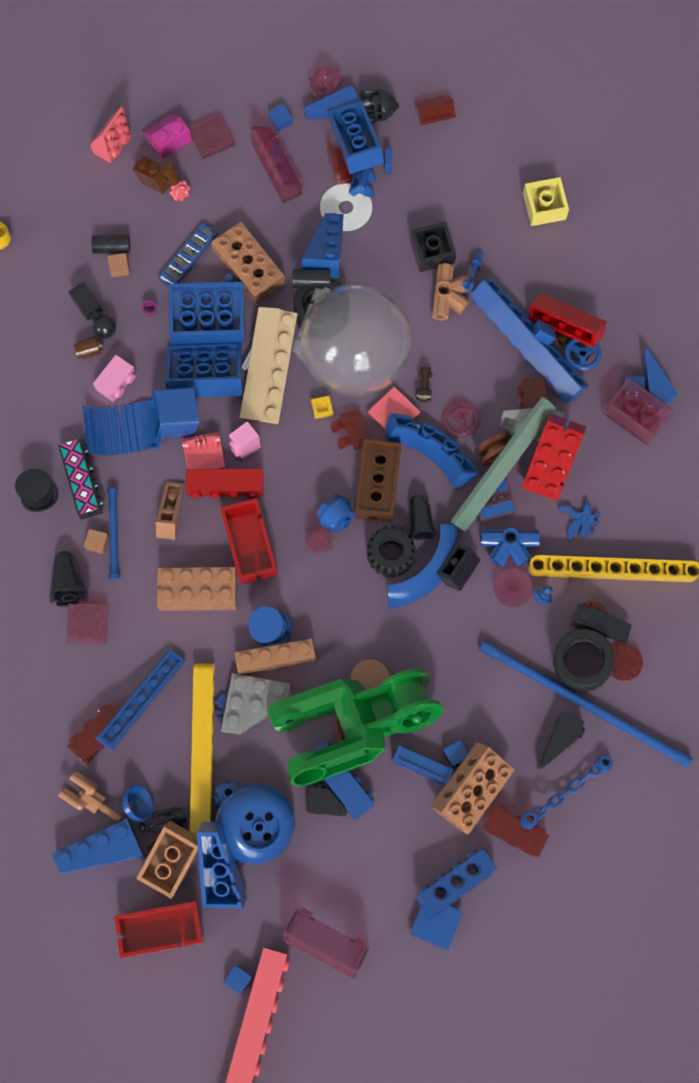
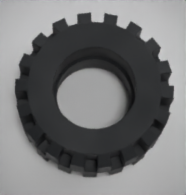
M391 525V528L384 526L383 530H376V534H372L370 541H368L367 560L370 562V567L374 568L377 574L382 573L383 577L391 575V578H394L397 574L401 576L413 564L416 550L414 540L410 538V534L407 531L403 532L401 527L395 529L396 526ZM387 543L397 544L402 549V556L397 560H386L381 556L380 548Z

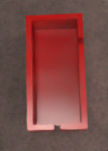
M550 413L522 488L558 501L583 439L586 426L570 421L567 430H564L566 419Z
M257 498L221 507L220 511L240 585L255 582L257 577H261V580L278 576Z
M197 901L114 916L117 935H124V939H117L120 958L182 947L181 943L184 946L204 943Z

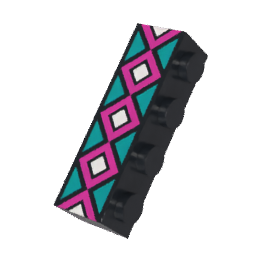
M80 439L58 445L79 518L83 520L103 514L101 507H104L102 496L97 495L96 490L99 489L97 479H93L91 474L94 472L92 462H88L86 455H89L87 445L82 444Z

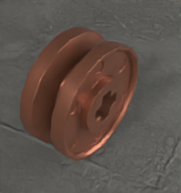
M509 431L490 437L475 449L478 456H484L481 459L482 466H491L512 438Z

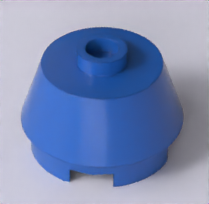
M336 494L333 496L334 500L329 504L324 502L317 512L319 516L317 521L320 522L321 527L339 533L350 525L355 513L348 499L343 498L340 494Z

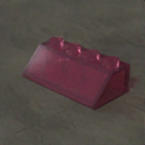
M251 126L252 146L282 203L301 196L302 187H304L300 177L296 176V169L293 163H289L286 149L284 147L281 148L278 134L273 133L271 127Z

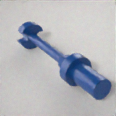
M477 252L476 257L471 262L472 272L469 280L467 279L463 282L465 291L472 290L474 287L472 279L476 270L482 266L483 252Z

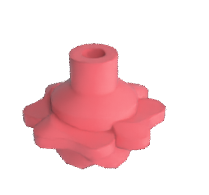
M185 180L180 181L175 186L171 185L170 188L172 190L169 191V194L173 196L174 201L178 199L183 201L185 197L189 196L188 191H190V187Z

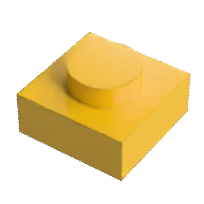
M329 396L311 399L315 419L333 416Z

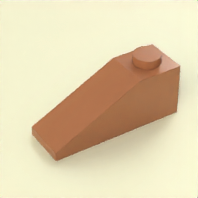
M166 481L156 518V538L176 539L185 483Z

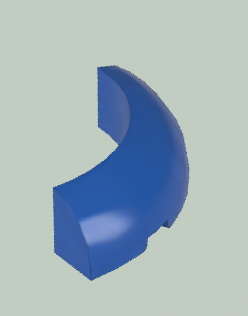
M390 413L386 423L387 442L402 443V445L410 447L428 457L445 473L453 488L465 486L478 476V471L469 456L465 457L459 450L460 446L444 432L426 422L421 424L413 421L410 416Z
M441 524L438 547L429 564L411 579L387 586L389 609L412 604L427 596L442 582L437 572L456 543H458L457 526Z

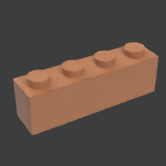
M312 639L234 652L239 675L316 662Z

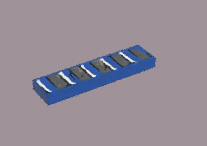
M202 223L160 274L159 280L167 286L179 283L208 248L211 241L217 237V232Z

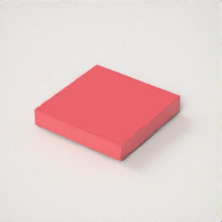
M395 387L368 410V414L385 431L390 413L410 416L412 420L421 413Z

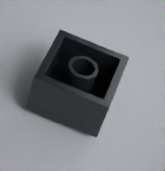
M446 222L411 230L410 242L420 272L438 268V264H455L456 252Z

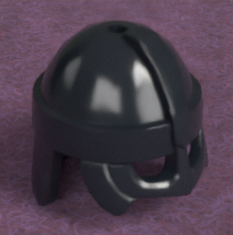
M384 89L361 90L360 100L364 104L369 119L374 120L372 124L386 121L399 108V103L391 92Z

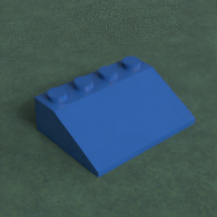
M244 283L169 284V337L171 344L245 342Z
M241 342L168 344L165 374L166 389L194 387L195 398L242 396Z

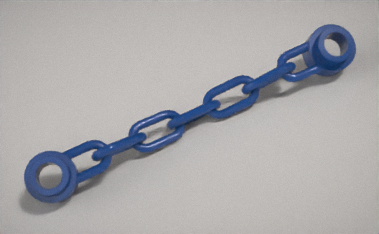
M606 755L600 756L596 763L589 768V773L583 778L578 777L567 786V791L563 794L557 793L548 799L547 805L544 807L538 806L531 812H525L520 818L521 826L525 829L534 828L537 821L546 814L548 808H556L563 803L564 797L567 794H574L583 788L585 780L590 776L596 777L600 773L608 772L613 766L612 759ZM602 760L607 761L608 765H603ZM596 767V769L598 770V772L595 773V771L592 770V769H594V768ZM579 781L581 785L572 791L573 787L571 786ZM559 796L557 799L560 801L553 805L554 803L550 801ZM537 810H539V813H542L538 817L534 814ZM526 817H531L533 822H528Z

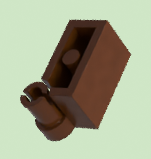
M143 156L132 168L142 184L162 194L171 187L170 185L175 186L181 181L171 161H165L160 164Z

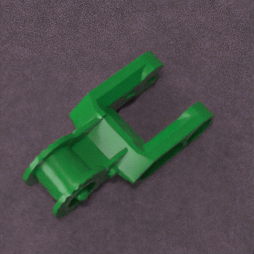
M418 668L403 670L385 679L380 685L367 690L359 680L338 679L282 699L271 705L267 710V715L277 732L292 731L302 726L305 722L336 712L346 741L318 751L301 753L291 758L287 762L290 783L293 786H306L371 763L385 751L384 737L394 733L416 732L434 723L442 715L443 708L439 701L429 699L425 689L431 680L429 673Z

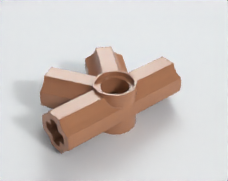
M447 263L438 264L432 318L440 321L448 320L449 307L461 315L470 303V300L461 295L468 292L463 288V282L467 279L469 280V278L463 275L453 279L454 266ZM439 290H444V291H446L447 293H446V294H442V293L439 292Z

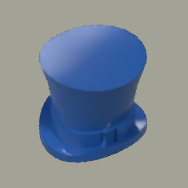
M264 606L256 609L250 616L249 631L256 641L261 642L266 647L288 642L291 635V623L285 613L272 607Z

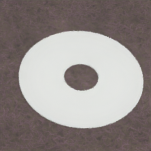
M348 183L331 187L323 195L320 203L322 217H324L325 213L344 214L339 210V205L343 201H350L353 204L352 212L344 214L343 231H352L362 227L369 220L372 213L370 197L363 196L360 193L353 197L348 193L351 185Z

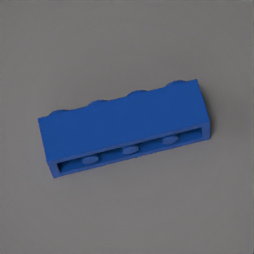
M324 741L313 751H318L327 748L329 746H332V744L330 743L327 745V743ZM349 771L324 779V782L355 821L374 806L372 801L375 799L368 790L364 792L360 787L362 784L360 779L356 775L352 776Z

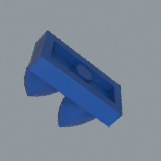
M371 168L354 173L348 192L353 197L359 193L366 197H375L372 188L367 183L376 182Z

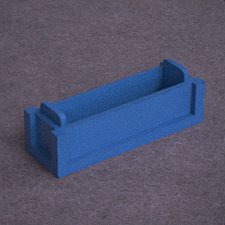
M405 744L403 747L399 745L392 760L393 763L444 786L450 780L454 771L451 769V765L446 767L406 749Z

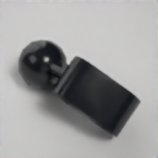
M84 281L68 291V294L87 321L93 320V330L97 336L107 339L115 334V320L108 315L100 313L103 309Z

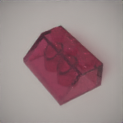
M628 378L607 404L602 414L649 446L672 416L674 410Z

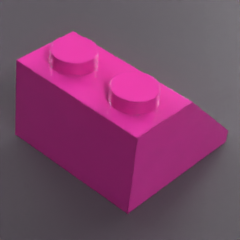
M173 113L142 131L162 160L192 141L189 128L179 116Z

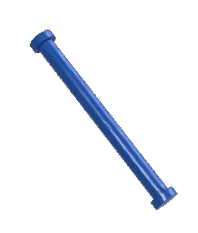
M111 488L107 489L110 525L109 579L118 580L120 579V574H118L117 538L118 489Z

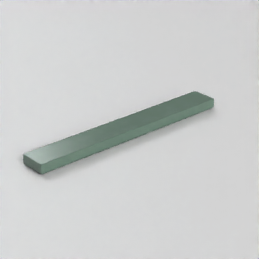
M541 397L452 518L451 522L466 532L546 423L550 413L554 412L556 407L547 399Z

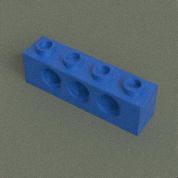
M481 849L479 852L476 850L472 851L466 856L468 860L463 863L457 862L450 868L452 870L447 875L442 873L434 880L435 884L431 887L427 884L418 891L420 895H418L416 900L430 919H433L495 873L498 868L484 849ZM467 867L475 868L476 874H469ZM451 879H458L461 885L458 887L454 886L451 883ZM435 890L443 891L445 897L438 898L435 895Z

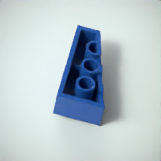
M325 213L302 257V269L331 270V278H339L344 214Z
M128 819L52 854L58 870L62 874L146 857L133 826Z
M202 822L197 831L202 908L243 909L247 894L235 859L228 846L223 823Z

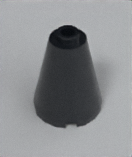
M61 551L54 557L49 593L50 603L56 602V606L69 607L78 605V601L82 599L85 602L89 597L88 590L74 555L68 551Z

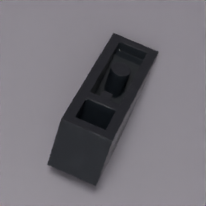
M580 603L575 608L570 624L580 629L588 628L598 631V633L607 638L625 644L632 627L631 624Z
M564 712L560 714L538 769L542 770L578 738H582L585 731L583 727L585 721Z

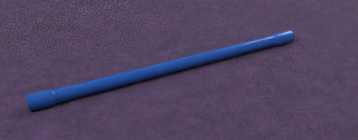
M484 640L479 650L498 659L655 748L682 766L688 768L693 759L691 756L667 745L501 651L500 648Z

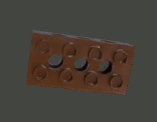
M364 439L355 518L393 522L402 443ZM377 461H383L384 464H383V465H379V464H377L376 462H377ZM375 479H381L382 482H381V483H376V482H374V480H375ZM379 497L381 500L373 501L372 498Z

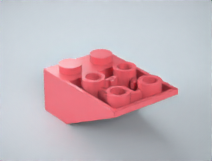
M120 107L108 119L90 144L93 153L109 163L118 158L122 147L127 145L131 138L124 108Z

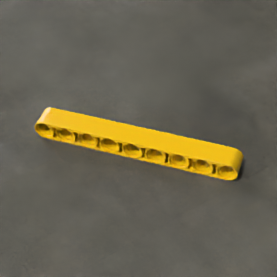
M536 555L531 559L528 571L533 576L693 582L699 577V563L681 560ZM539 562L542 565V569L534 568L533 563ZM558 563L562 569L555 570L552 564ZM572 564H578L581 570L575 571L572 568ZM592 564L598 565L599 568H600V571H599V572L593 571L592 568H591V565H592ZM616 565L619 568V572H613L610 566ZM629 567H637L638 573L631 572ZM649 567H655L657 574H652L649 571ZM668 568H674L676 570V575L671 574ZM688 568L694 569L696 575H690Z
M194 663L190 832L197 835L202 822H212L214 663Z

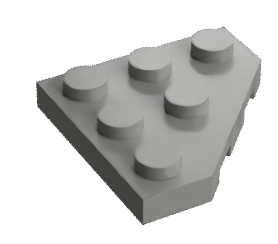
M232 673L221 732L242 735L249 728L267 718V710L271 705L288 698L290 683Z

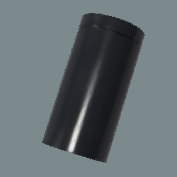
M129 234L92 235L91 238L93 254L130 253Z
M293 269L292 288L330 289L331 270Z

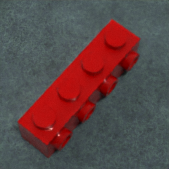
M541 294L530 305V320L534 322L541 320L552 326L555 331L586 345L594 347L605 335L607 321L545 294Z
M186 469L187 496L194 499H200L202 496H210L212 499H219L221 496H229L231 499H239L240 496L258 499L259 496L264 497L263 469Z

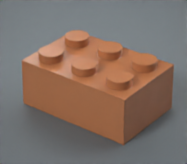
M169 821L163 827L136 879L172 899L178 892L198 854L197 835Z

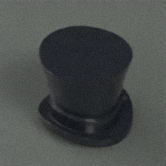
M35 468L29 469L17 477L15 490L26 510L31 512L45 511L57 502L58 490L50 481V477L45 471Z

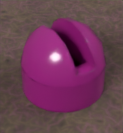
M146 300L142 304L143 312L149 316L155 314L157 311L156 303L152 300ZM154 307L153 310L145 311V308Z

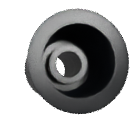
M422 495L413 496L410 498L409 507L410 538L414 540L433 538L436 536V531L433 525L428 497Z

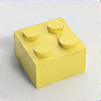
M561 177L525 184L523 197L531 226L566 220L569 207Z

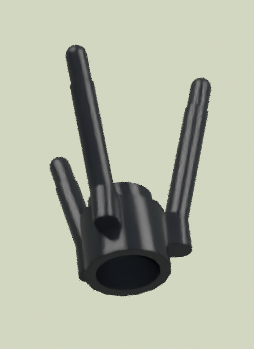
M173 807L168 810L153 812L151 817L168 815L167 818L151 823L150 827L152 828L169 821L183 827V823L187 822L181 807L177 809ZM156 840L148 846V849L153 848Z

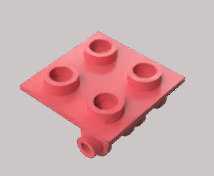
M219 432L182 438L187 469L225 468Z

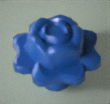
M551 586L533 588L535 591L534 597L538 603L548 605L553 602L550 595L553 591Z

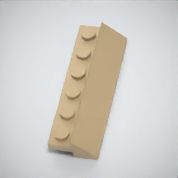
M258 307L239 418L278 425L297 313L278 308Z

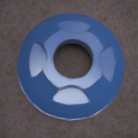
M133 785L124 792L122 808L125 814L137 822L145 821L152 816L154 802L151 794L145 787ZM129 801L133 804L134 811L131 810Z

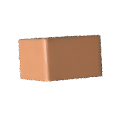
M126 253L107 257L112 278L130 274Z
M89 529L84 543L85 550L104 554L109 539L108 534Z

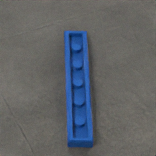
M169 649L97 736L96 740L113 751L184 665L186 660Z

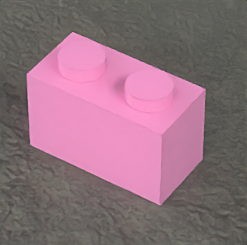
M115 355L93 385L98 392L114 402L116 398H120L123 395L127 384H131L136 377L135 369L132 365Z
M248 422L229 435V444L232 447L230 450L235 457H240L243 461L261 448L259 435Z

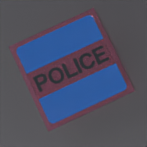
M507 477L504 478L479 512L481 522L518 512ZM477 485L470 487L471 492L474 490V488H475Z

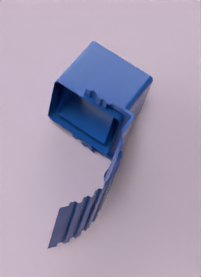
M194 387L155 389L150 401H140L120 406V418L118 406L96 408L82 405L88 453L95 455L128 454L145 449L160 448L161 439L194 436L199 424Z

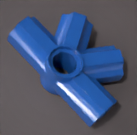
M507 528L506 530L481 529V547H495L488 559L497 566L503 567L509 556H511L515 565L520 567L532 559L526 547H539V530H516L514 528ZM512 535L515 541L508 542L505 536Z

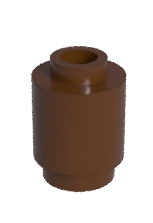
M95 336L74 344L79 359L101 354L100 350H103L101 340L96 339Z

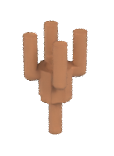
M78 771L71 775L70 780L83 788L79 795L66 787L58 795V797L78 810L87 808L95 814L99 809L117 822L123 816L103 803L106 797L97 791L98 785Z

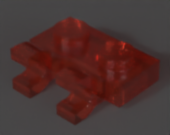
M359 409L341 414V420L331 422L330 428L333 433L346 429L348 437L338 438L337 445L339 450L351 445L356 450L363 447L364 439L371 440Z

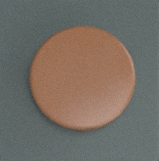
M366 659L359 662L353 668L350 680H359L367 690L380 685L390 676L384 664L374 659Z

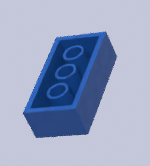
M362 100L328 111L331 127L349 174L384 164L380 143Z

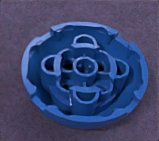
M263 783L246 784L235 789L221 803L215 822L223 823L226 840L234 859L245 864H263L277 858L290 844L295 830V815L289 800L278 789ZM249 812H252L253 816L249 817L247 820L245 816ZM268 812L272 813L270 820L265 819V814ZM250 832L251 837L244 839V833ZM267 832L270 833V837L264 840L263 835Z

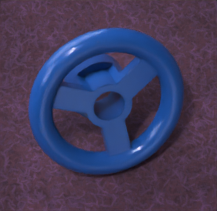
M572 338L565 346V359L577 370H590L594 368L601 359L599 344L597 343L594 347L579 348L574 344L580 341ZM570 350L575 352L574 361L570 356ZM593 351H596V356L593 362L586 365L589 359V354Z

